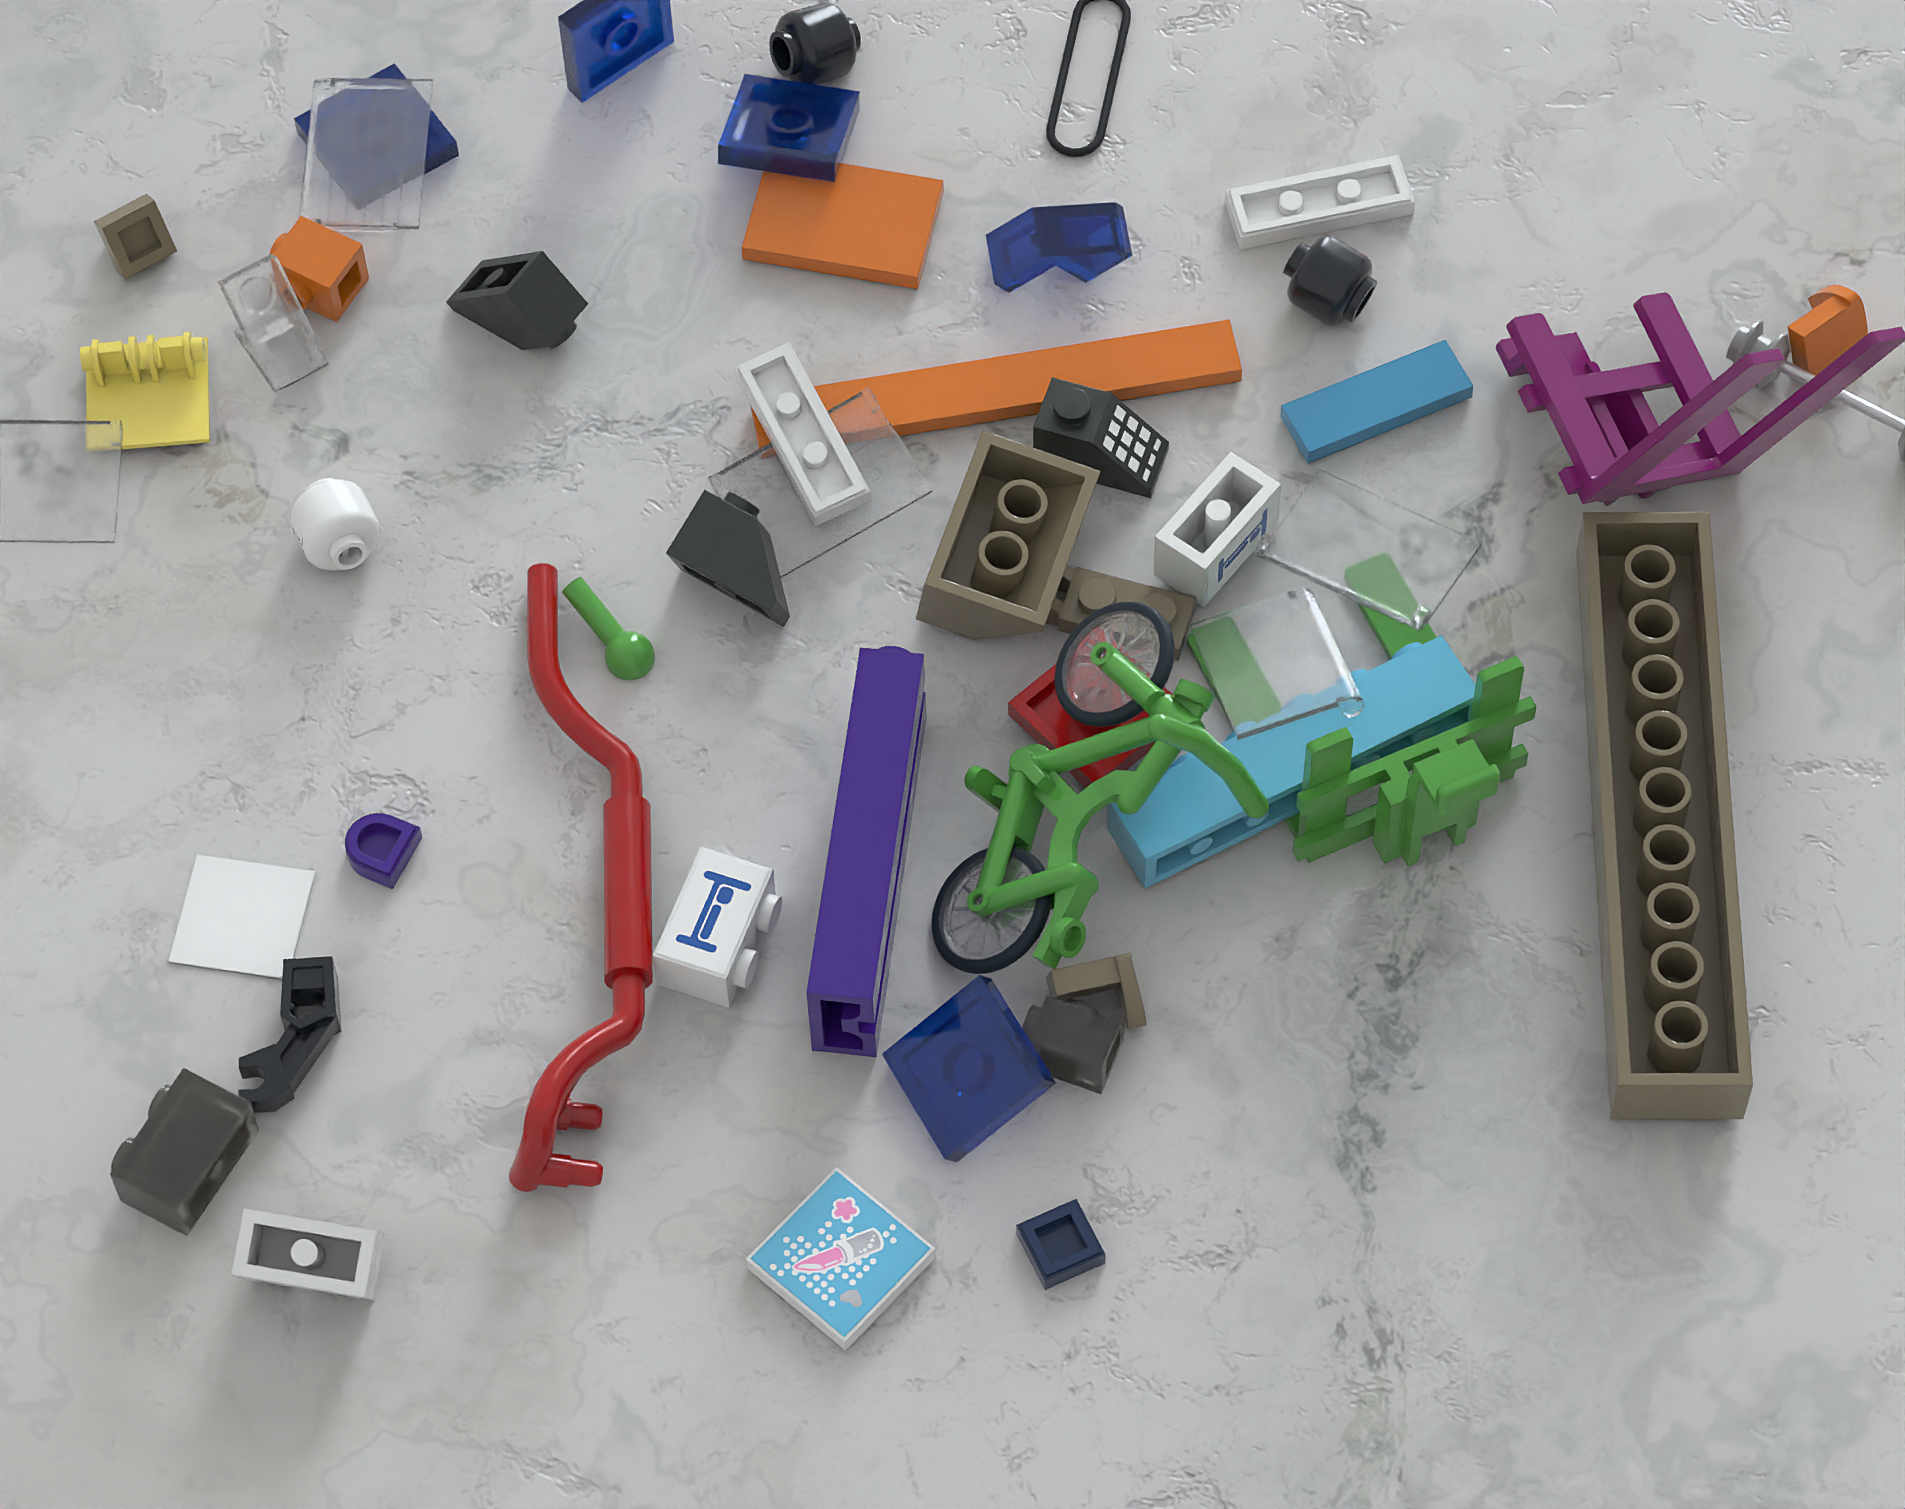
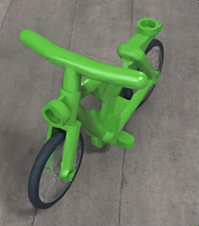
M1118 602L1090 614L1072 631L1065 641L1058 656L1054 677L1056 694L1061 706L1068 715L1082 724L1092 727L1114 726L1134 718L1144 710L1149 713V717L1054 750H1050L1040 744H1031L1024 748H1019L1010 757L1008 784L989 770L979 766H972L966 772L964 779L965 787L999 814L989 847L971 855L953 870L942 885L934 904L932 913L933 939L940 955L954 968L971 974H986L1013 964L1027 953L1037 941L1045 927L1050 910H1053V915L1032 957L1043 965L1056 969L1062 956L1066 958L1076 956L1082 949L1086 939V928L1080 919L1091 897L1099 888L1097 877L1077 862V845L1083 828L1094 814L1111 803H1117L1122 813L1128 815L1137 813L1181 750L1193 754L1222 778L1248 816L1258 819L1267 814L1269 809L1268 800L1242 761L1205 730L1204 724L1200 721L1204 712H1208L1215 695L1201 685L1186 679H1180L1173 695L1166 694L1163 691L1173 667L1175 644L1168 622L1154 608L1138 602ZM1155 742L1135 771L1115 770L1094 781L1079 794L1060 775ZM1044 806L1058 820L1051 836L1047 870L1030 853Z

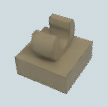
M148 194L94 221L116 271L124 279L177 252L156 202Z

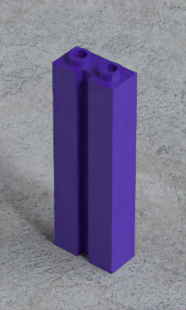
M884 646L879 649L860 647L806 991L812 1051L877 1057L927 718L926 692H923L925 683L924 654L911 653L897 646Z

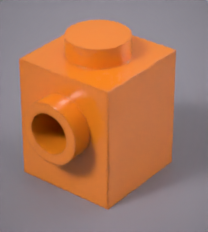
M302 215L288 233L281 234L275 240L269 253L268 261L275 290L279 297L296 309L304 310L308 308L335 322H338L369 279L363 245Z

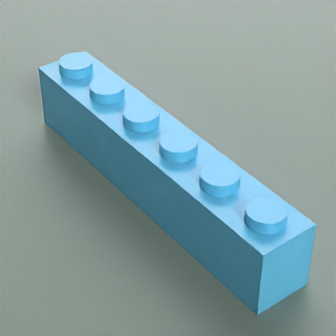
M1442 635L1424 644L1419 642L1408 644L1398 650L1390 661L1369 671L1365 669L1353 671L1343 677L1335 688L1314 698L1310 696L1300 697L1288 704L1279 715L1259 725L1254 723L1245 724L1234 730L1221 743L1242 761L1266 796L1269 809L1262 818L1256 819L1248 816L1222 778L1188 752L1171 764L1137 813L1128 815L1119 810L1117 803L1108 804L1107 830L1146 889L1299 813L1296 807L1297 793L1302 791L1306 745L1310 741L1347 727L1353 737L1350 771L1469 722L1471 720L1476 685Z

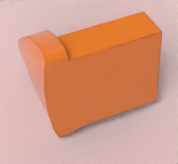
M1828 285L1810 296L1808 300L1813 309L1787 326L1793 364L1814 375L1820 373L1868 334L1866 313L1861 297L1855 291L1841 285Z

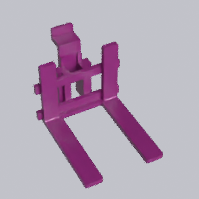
M1666 292L1641 296L1633 304L1660 359L1658 362L1601 371L1598 364L1590 360L1577 332L1554 336L1545 316L1541 313L1514 317L1506 324L1511 338L1501 339L1495 348L1509 377L1529 374L1533 381V384L1524 385L1517 392L1528 413L1547 410L1565 446L1573 466L1564 467L1558 472V475L1567 494H1578L1582 504L1599 501V503L1603 502L1605 506H1609L1623 496L1638 494L1640 498L1644 499L1649 498L1657 491L1667 490L1673 486L1739 474L1905 341V332L1902 326L1868 333L1742 436L1727 408L1785 361L1780 348L1746 354L1713 381L1671 296ZM1674 387L1683 406L1661 425H1658L1642 392ZM1697 433L1700 439L1699 442L1684 444Z

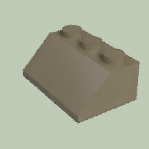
M982 430L924 583L916 620L973 640L1043 632L1101 471Z

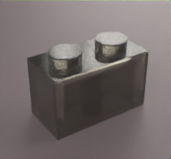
M183 1068L171 1086L166 1084L156 1093L148 1110V1119L136 1137L127 1138L114 1155L110 1176L120 1201L175 1231L188 1236L259 1131L251 1103Z

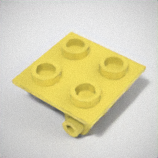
M184 332L183 336L164 337L156 341L154 335H147L146 342L138 343L136 336H129L128 344H123L122 341L100 343L99 339H93L91 346L80 347L81 367L83 371H86L87 452L210 442L207 337H192L191 332Z

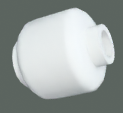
M331 478L315 481L304 488L293 504L290 513L293 532L305 557L317 568L328 571L355 568L363 563L378 545L381 535L378 519L364 491L353 482Z

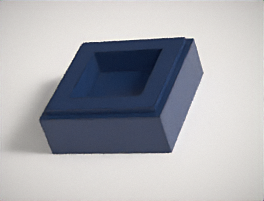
M1077 1199L1016 1225V1235L1045 1290L1105 1264L1106 1254Z

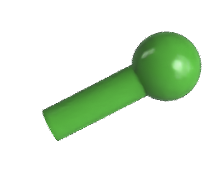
M582 577L576 578L563 589V595L606 646L605 663L608 670L615 677L622 680H636L645 676L652 669L655 661V652L651 642L638 632L625 631Z

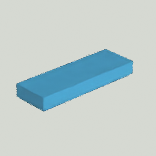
M1442 340L1281 405L1280 417L1306 462L1309 464L1472 398L1473 384L1447 341Z

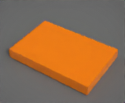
M769 151L741 247L742 259L919 289L944 193L943 180Z

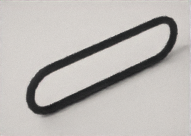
M1079 0L1073 10L1046 127L1047 140L1051 147L1060 154L1069 157L1085 156L1100 147L1105 137L1131 21V10L1126 0H1109L1120 7L1122 21L1096 136L1090 144L1081 148L1064 146L1055 136V127L1081 14L1084 7L1095 0Z

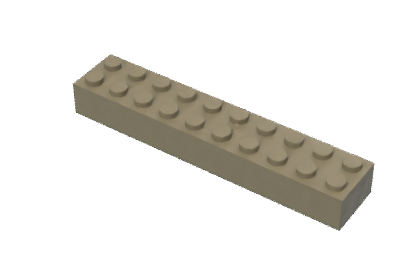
M1583 512L1576 556L1610 1119H1744L1753 1087L1710 512Z

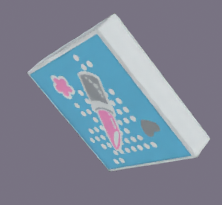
M836 1167L746 1258V1266L748 1270L846 1351L936 1258V1249Z

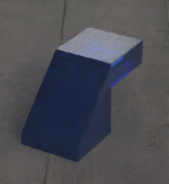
M1117 202L1031 207L986 234L994 284L1009 293L1054 266L1087 283L1133 256L1124 209Z

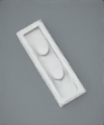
M1399 155L1225 190V204L1240 250L1413 215L1415 201Z
M790 342L734 367L736 379L815 526L871 501V492Z

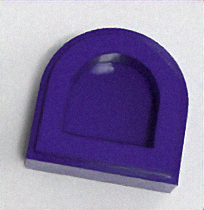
M373 813L363 816L351 825L345 837V849L349 864L360 876L393 889L419 845L422 833L419 826L389 814Z

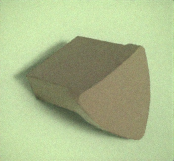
M1131 953L1054 969L1046 977L1052 1003L1115 989L1127 1028L1133 1029L1147 1025Z

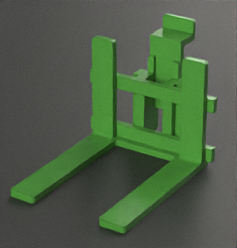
M1388 555L1378 556L1345 571L1344 582L1389 659L1408 644L1415 642L1424 644L1437 638ZM1224 619L1188 635L1187 646L1234 730L1249 723L1259 725L1281 713L1282 707L1231 619ZM1518 656L1485 668L1477 674L1471 720L1357 769L1350 771L1353 737L1347 727L1310 741L1306 745L1302 791L1297 793L1296 807L1299 813L1285 819L1295 838L1293 839L1292 853L1296 860L1299 862L1307 859L1308 863L1373 836V845L1384 864L1402 856L1408 867L1419 861L1422 838L1439 830H1446L1454 846L1465 843L1467 829L1476 825L1480 801L1495 795L1500 782L1514 777L1515 770L1527 765L1529 753L1523 743L1511 748L1514 728L1533 720L1537 706L1531 696L1519 700L1524 666ZM1380 784L1378 802L1350 815H1345L1347 797Z

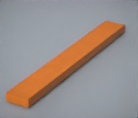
M1229 319L814 386L844 444L850 445L1038 414L1052 377L1110 392L1122 401L1242 381V367ZM750 405L760 459L778 456Z

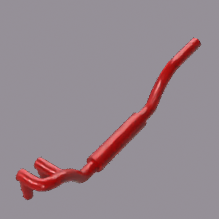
M547 563L534 564L527 570L528 669L535 692L547 713L561 730L583 751L605 766L611 776V798L603 805L604 983L608 988L612 989L613 1012L611 1018L589 1029L568 1044L547 1065L534 1085L526 1108L520 1146L509 1172L510 1183L516 1189L524 1192L533 1191L539 1185L567 1188L568 1185L595 1187L601 1184L603 1166L597 1161L572 1159L571 1155L552 1153L556 1130L567 1131L568 1128L595 1130L600 1128L603 1115L602 1108L596 1104L571 1102L570 1094L588 1069L607 1056L630 1045L640 1033L645 1017V989L653 983L651 805L647 799L643 798L642 771L637 756L625 742L606 730L588 714L576 700L565 682L558 656V570L553 565Z

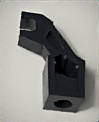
M332 956L283 959L280 1017L285 1032L276 1045L272 1044L239 1057V1071L242 1079L254 1077L264 1079L263 1084L257 1089L238 1090V1103L242 1114L275 1112L295 1099V1091L335 1034L342 1032L338 975ZM322 1005V1010L306 1015L303 1019L299 1020L297 1007Z

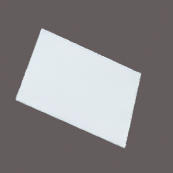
M197 854L168 962L282 978L283 959H293L315 871Z

